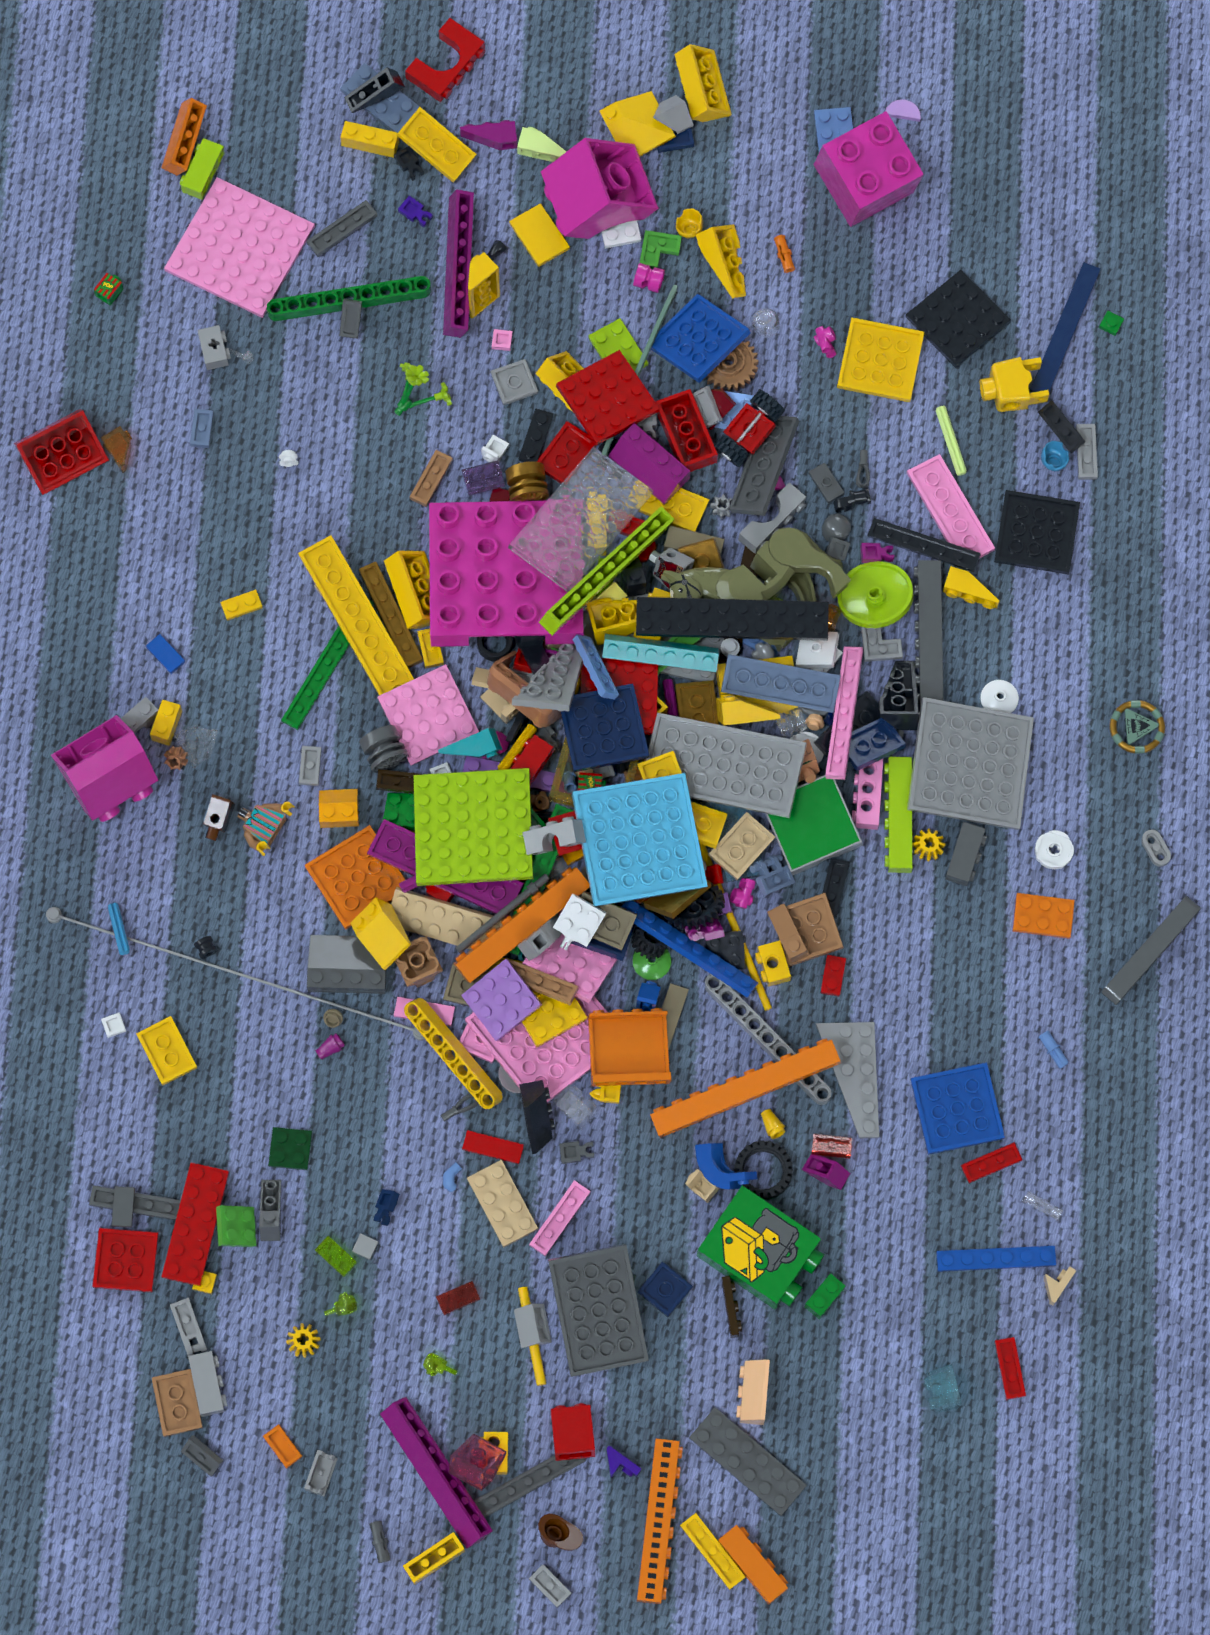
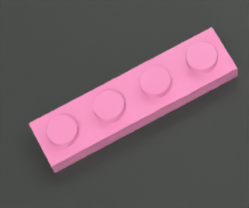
M574 1180L529 1246L546 1257L591 1191Z

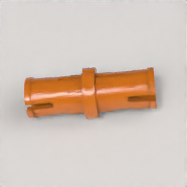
M778 235L774 238L778 250L777 256L781 260L784 273L793 272L796 268L791 257L792 251L788 248L785 235Z

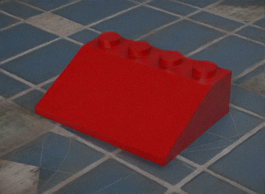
M82 409L14 443L42 495L109 461Z

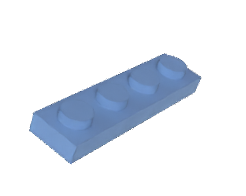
M576 635L572 640L583 660V664L590 674L591 680L597 688L598 694L603 698L615 700L619 693L591 637Z

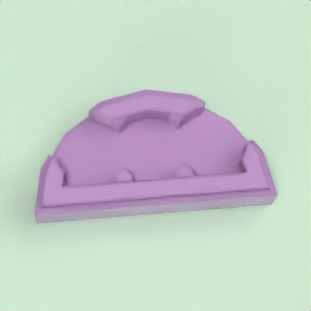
M896 100L885 110L893 118L918 122L921 119L918 107L907 100Z

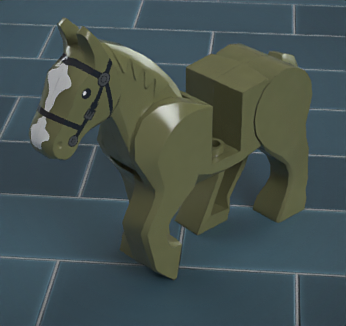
M789 527L781 528L774 532L770 540L766 541L757 551L750 565L765 581L764 583L744 564L731 570L714 567L694 568L680 573L664 570L661 576V580L669 584L671 598L775 600L784 588L788 586L798 601H816L814 585L809 573H817L827 579L831 596L834 599L851 582L849 576L843 571L841 560H836L827 555L807 533ZM761 639L770 645H775L778 652H781L792 642V640Z

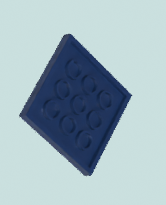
M633 684L617 686L616 689L619 696L615 700L603 698L597 691L574 695L570 711H560L573 772L649 758Z

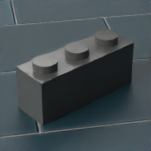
M963 822L945 880L967 886L969 881L973 882L976 873L973 870L974 863H979L982 853L978 851L980 846L984 847L987 838L984 835L985 828Z

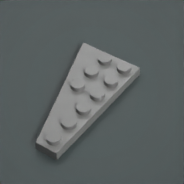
M562 644L559 647L558 653L552 655L549 658V662L544 664L530 679V683L526 687H522L520 694L512 698V705L570 711L583 665V660L576 650L575 644Z
M874 1022L816 1023L821 1039L827 1038L828 1041L832 1039L840 1058L841 1064L832 1067L859 1139L879 1138Z

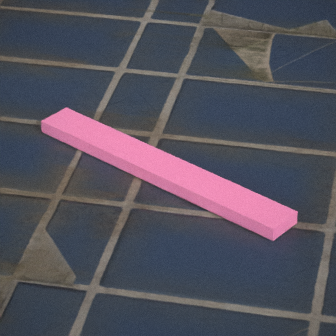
M844 646L840 670L841 677L836 698L825 774L826 779L845 780L863 647Z

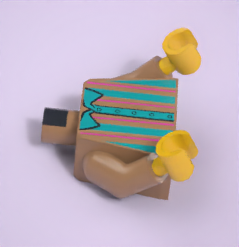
M287 801L283 804L268 803L256 805L252 812L242 808L237 817L245 821L243 825L244 837L249 847L265 856L263 851L271 849L272 842L286 822L285 814L291 816L292 813L289 809L295 808V806Z

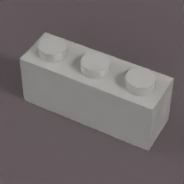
M212 1351L188 1356L201 1417L225 1412L224 1407L228 1405L226 1395L221 1394L220 1387L224 1386L222 1376L217 1375L216 1368L220 1367L218 1356H214Z

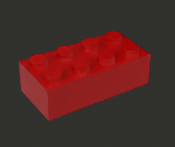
M691 389L655 401L660 408L657 416L674 457L689 469L690 472L717 463V451Z

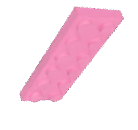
M940 454L907 470L908 477L948 543L979 552L981 554L980 558L995 551L993 543Z

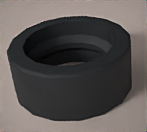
M504 636L506 646L498 653L486 650L484 646L485 637H477V648L480 655L492 662L501 659L512 651V636Z

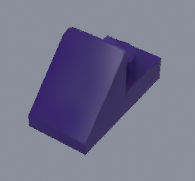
M611 1446L607 1447L610 1478L613 1477L620 1466L623 1467L621 1471L627 1476L632 1477L634 1475L637 1478L641 1468Z

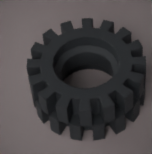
M640 927L637 928L631 940V943H633L632 947L636 948L635 952H640L642 957L646 955V959H649L650 956L652 959L660 958L667 948L666 944Z

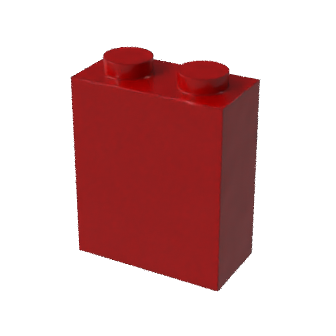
M579 1403L572 1407L559 1405L552 1408L551 1421L555 1460L595 1457L590 1405Z

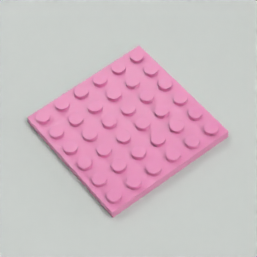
M217 177L164 270L263 318L267 311L268 302L274 299L313 231L315 224Z
M575 996L586 1014L587 1020L537 1048L522 1023L517 1025L499 1041H495L474 1012L465 1018V1022L519 1089V1084L543 1080L544 1088L548 1087L550 1099H547L548 1103L591 1070L588 1016L594 1010H604V1013L608 1012L595 996L590 1004Z

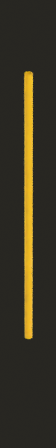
M699 844L701 856L706 863V867L713 865L711 858L708 856L709 853L706 846ZM718 884L719 890L725 893L722 884ZM733 911L725 914L732 931H740ZM744 943L746 966L751 978L758 982L756 990L764 1010L772 1009L747 945Z

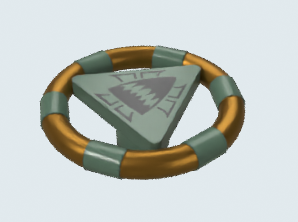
M1130 700L1121 704L1113 712L1110 718V733L1115 743L1123 750L1135 754L1146 753L1161 743L1165 734V722L1160 711L1152 704L1141 700ZM1141 707L1147 709L1152 713L1157 723L1129 710V708ZM1123 711L1125 713L1127 743L1123 741L1117 732V721ZM1158 728V732L1151 743L1145 746H1131L1132 743Z

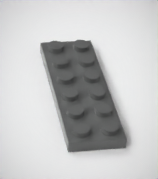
M781 416L776 422H773L776 427L753 455L749 453L729 507L731 513L765 516L799 424L797 417Z
M715 1407L689 1437L691 1441L779 1516L784 1514L807 1486Z

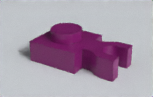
M861 543L862 563L876 562L882 559L893 562L894 555L887 554V552L892 553L893 546L888 545L881 548L880 543Z

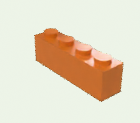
M189 98L181 103L161 167L162 169L176 176L187 171L207 105L193 98Z
M735 1525L718 1542L767 1604L770 1605L788 1589L786 1586L788 1581L782 1574L777 1575L773 1570L775 1565L769 1558L764 1559L760 1554L762 1549L756 1542L751 1543L747 1538L750 1535L743 1526L739 1528Z

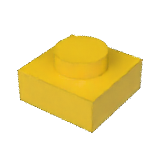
M204 1271L201 1287L193 1285L192 1289L212 1294L217 1274Z

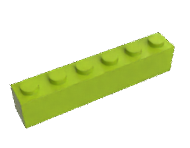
M889 757L888 762L884 763V774H888V781H884V793H888V800H884V811H888V818H884V830H888V837H884V848H888V855L884 856V867H888V873H911L912 811L907 810L912 776V757Z

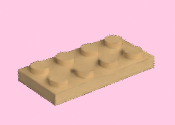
M502 1160L467 1177L503 1248L538 1230Z

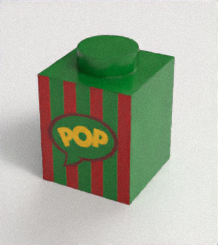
M106 273L94 288L95 296L109 306L112 305L123 291L122 280L118 276H112L109 273Z
M579 772L578 791L606 786V780H602V774Z

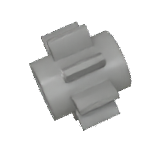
M724 494L720 498L715 496V503H711L710 508L714 509L713 516L717 514L720 516V519L725 515L730 517L729 507L732 498L727 499Z

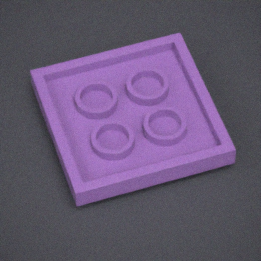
M508 959L502 961L461 995L495 1041H499L542 1006V1003Z

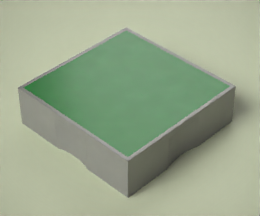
M825 775L817 778L812 783H805L797 787L790 818L766 814L792 876L815 867L826 859L843 855L863 846L835 779H826Z

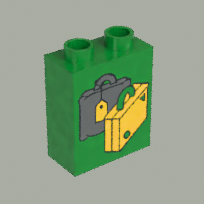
M743 1185L697 1250V1257L724 1276H730V1280L774 1310L781 1301L789 1307L803 1288L795 1280L803 1269L812 1274L825 1254L817 1250L821 1238Z

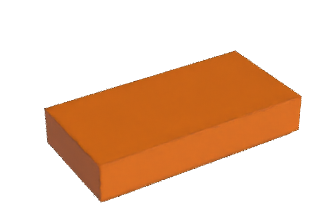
M279 1424L263 1435V1438L286 1469L302 1458L300 1452Z

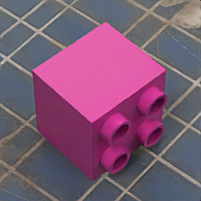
M887 111L822 145L814 162L816 170L850 227L913 194L924 175Z

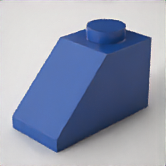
M650 981L641 983L636 1009L651 1011V1009L657 1007L661 990L657 983Z

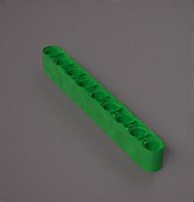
M418 276L277 298L268 302L267 313L271 320L282 321L342 311L343 299L346 297H353V300L362 301V308L422 299L430 295L431 283L427 277ZM421 285L427 286V288L423 290L419 289L418 287ZM402 288L408 289L407 292H401L400 290ZM383 291L390 292L388 295H382L381 293ZM365 294L372 295L370 298L363 297ZM330 299L335 300L332 304L326 303ZM312 302L317 304L314 307L308 306V304ZM293 305L298 306L295 310L290 309ZM274 308L280 309V311L276 313L272 312L271 310Z

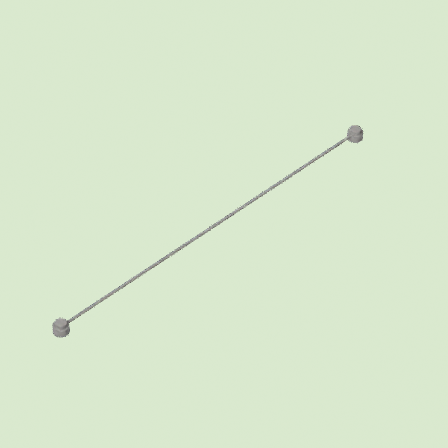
M51 907L46 912V917L50 923L55 924L64 919L115 936L114 932L64 917L57 907ZM127 937V940L411 1030L416 1040H425L416 1027L411 1028Z

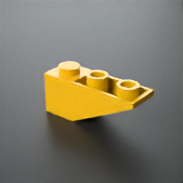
M950 566L943 593H946L950 598H963L967 603H980L987 609H997L999 600L969 571Z

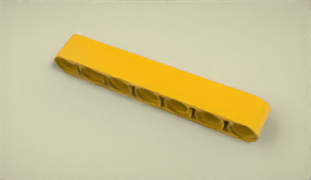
M417 998L407 1003L404 1007V1013L480 1106L484 1109H490L501 1103L503 1099L502 1092L431 1006L422 998Z

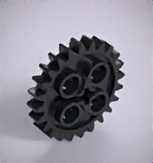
M710 882L711 887L674 919L665 916V919L668 920L669 924L673 923L675 928L680 925L682 930L686 926H688L689 930L692 929V926L699 929L701 924L706 927V922L713 923V918L719 919L718 914H723L722 909L725 908V899L722 890H719L718 885L713 886V882Z

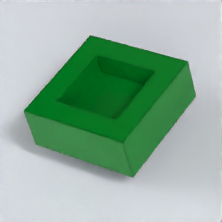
M1107 311L1099 328L1116 336L1124 318Z

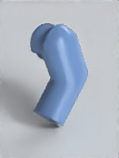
M456 1162L443 1174V1186L449 1192L456 1190L457 1185L454 1183V1176L462 1170Z

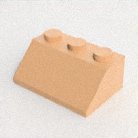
M770 1360L745 1361L744 1366H740L739 1378H743V1386L738 1387V1398H741V1406L737 1405L736 1418H740L739 1423L764 1425Z

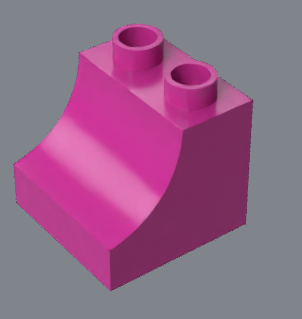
M584 138L541 171L545 182L544 193L553 204L557 215L556 226L564 237L590 239L610 227L630 221L644 220L659 209L635 144Z

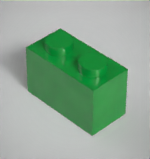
M830 1273L805 1303L804 1307L820 1320L845 1290L846 1286Z

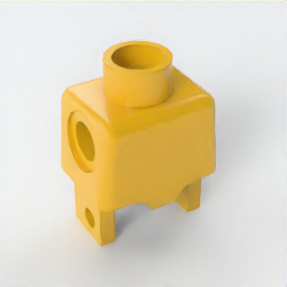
M1017 357L994 363L991 366L989 378L980 379L979 381L982 400H994L996 409L999 412L1028 409L1029 405L1048 402V390L1029 393L1028 389L1032 381L1030 371L1040 369L1042 364L1041 357L1027 360Z

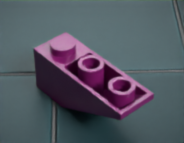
M515 121L485 122L481 125L466 124L460 127V136L497 150L517 148Z

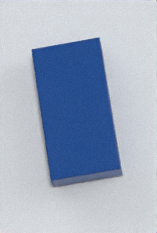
M161 634L146 645L148 651L170 674L174 673L185 663V660Z

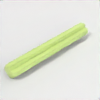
M937 407L936 414L956 474L958 476L964 475L967 470L946 407Z

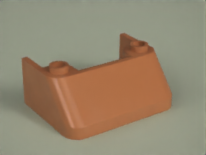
M515 650L492 664L487 679L488 688L500 695L511 705L512 698L518 696L522 687H526L529 684L508 668L517 654ZM514 706L539 728L548 727L561 717V713L558 710Z

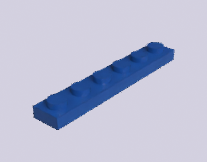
M1055 1246L936 1252L938 1272L1056 1266Z

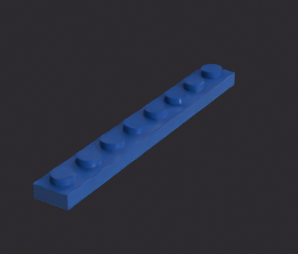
M626 901L622 905L623 908L637 913L634 921L635 925L748 998L756 988L757 981L702 945L690 940L688 936L636 902Z

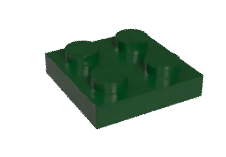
M273 1127L268 1166L308 1171L312 1131Z

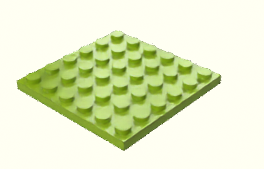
M529 768L414 775L417 886L533 879V855H527L523 832L529 831V827L532 826Z

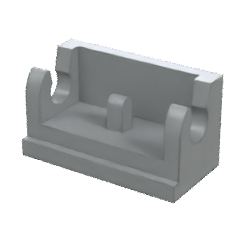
M317 1450L304 1489L324 1497L338 1458Z

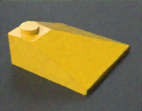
M652 91L616 101L600 110L615 142L635 144L639 157L676 137L671 128L653 118L659 104Z

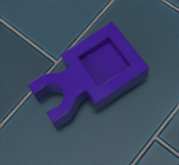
M408 196L398 208L400 214L412 222L417 219L424 228L426 222L422 219L424 217L430 220L433 218L430 212L422 211L424 206L411 196Z

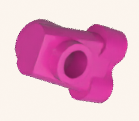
M823 326L816 328L817 335L814 336L817 345L820 346L822 353H825L827 358L834 357L836 351L831 342L836 340V335L830 326L827 328Z
M741 878L739 889L734 888L731 892L730 902L735 903L736 907L747 909V906H750L753 901L751 893L754 890L756 881Z

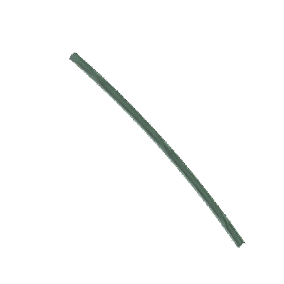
M673 285L637 365L635 373L638 377L677 292V285ZM614 436L606 440L601 453L602 457L606 458Z

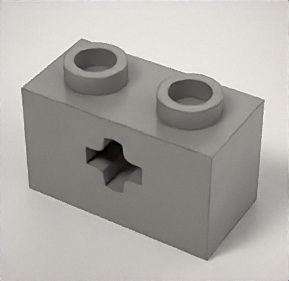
M219 325L197 330L206 369L211 370L228 366L227 359H231L229 348H225L223 343L227 342L225 331H220Z

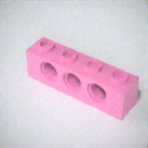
M883 759L859 770L858 774H855L854 785L858 786L857 792L853 793V804H856V811L852 810V820L855 822L856 828L878 830ZM870 768L874 773L868 775L864 772V769ZM868 786L872 789V792L865 793L862 788ZM869 805L871 810L863 811L861 806Z

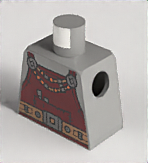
M668 548L661 554L654 550L649 556V560L656 564L653 575L668 589L669 584L661 580L663 571L668 570L680 573L690 570L695 561L693 558L672 548Z

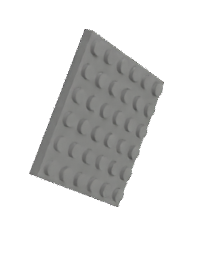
M923 697L921 699L907 810L1019 830L1034 718Z

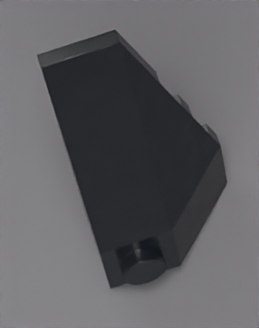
M895 660L889 680L879 700L880 717L897 730H917L919 712L915 661Z

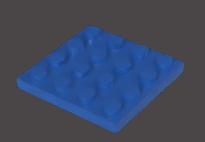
M697 294L658 331L651 350L700 383L751 332L749 328Z
M987 1062L910 1079L928 1155L1005 1139Z

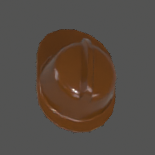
M549 1513L540 1518L538 1530L545 1545L567 1551L578 1549L582 1545L583 1534L575 1525L556 1514Z

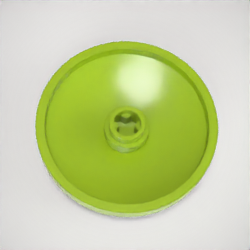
M876 561L861 564L849 571L847 575L851 582L837 596L842 614L851 623L864 628H881L900 620L910 609L914 595L912 582L903 569L888 562Z

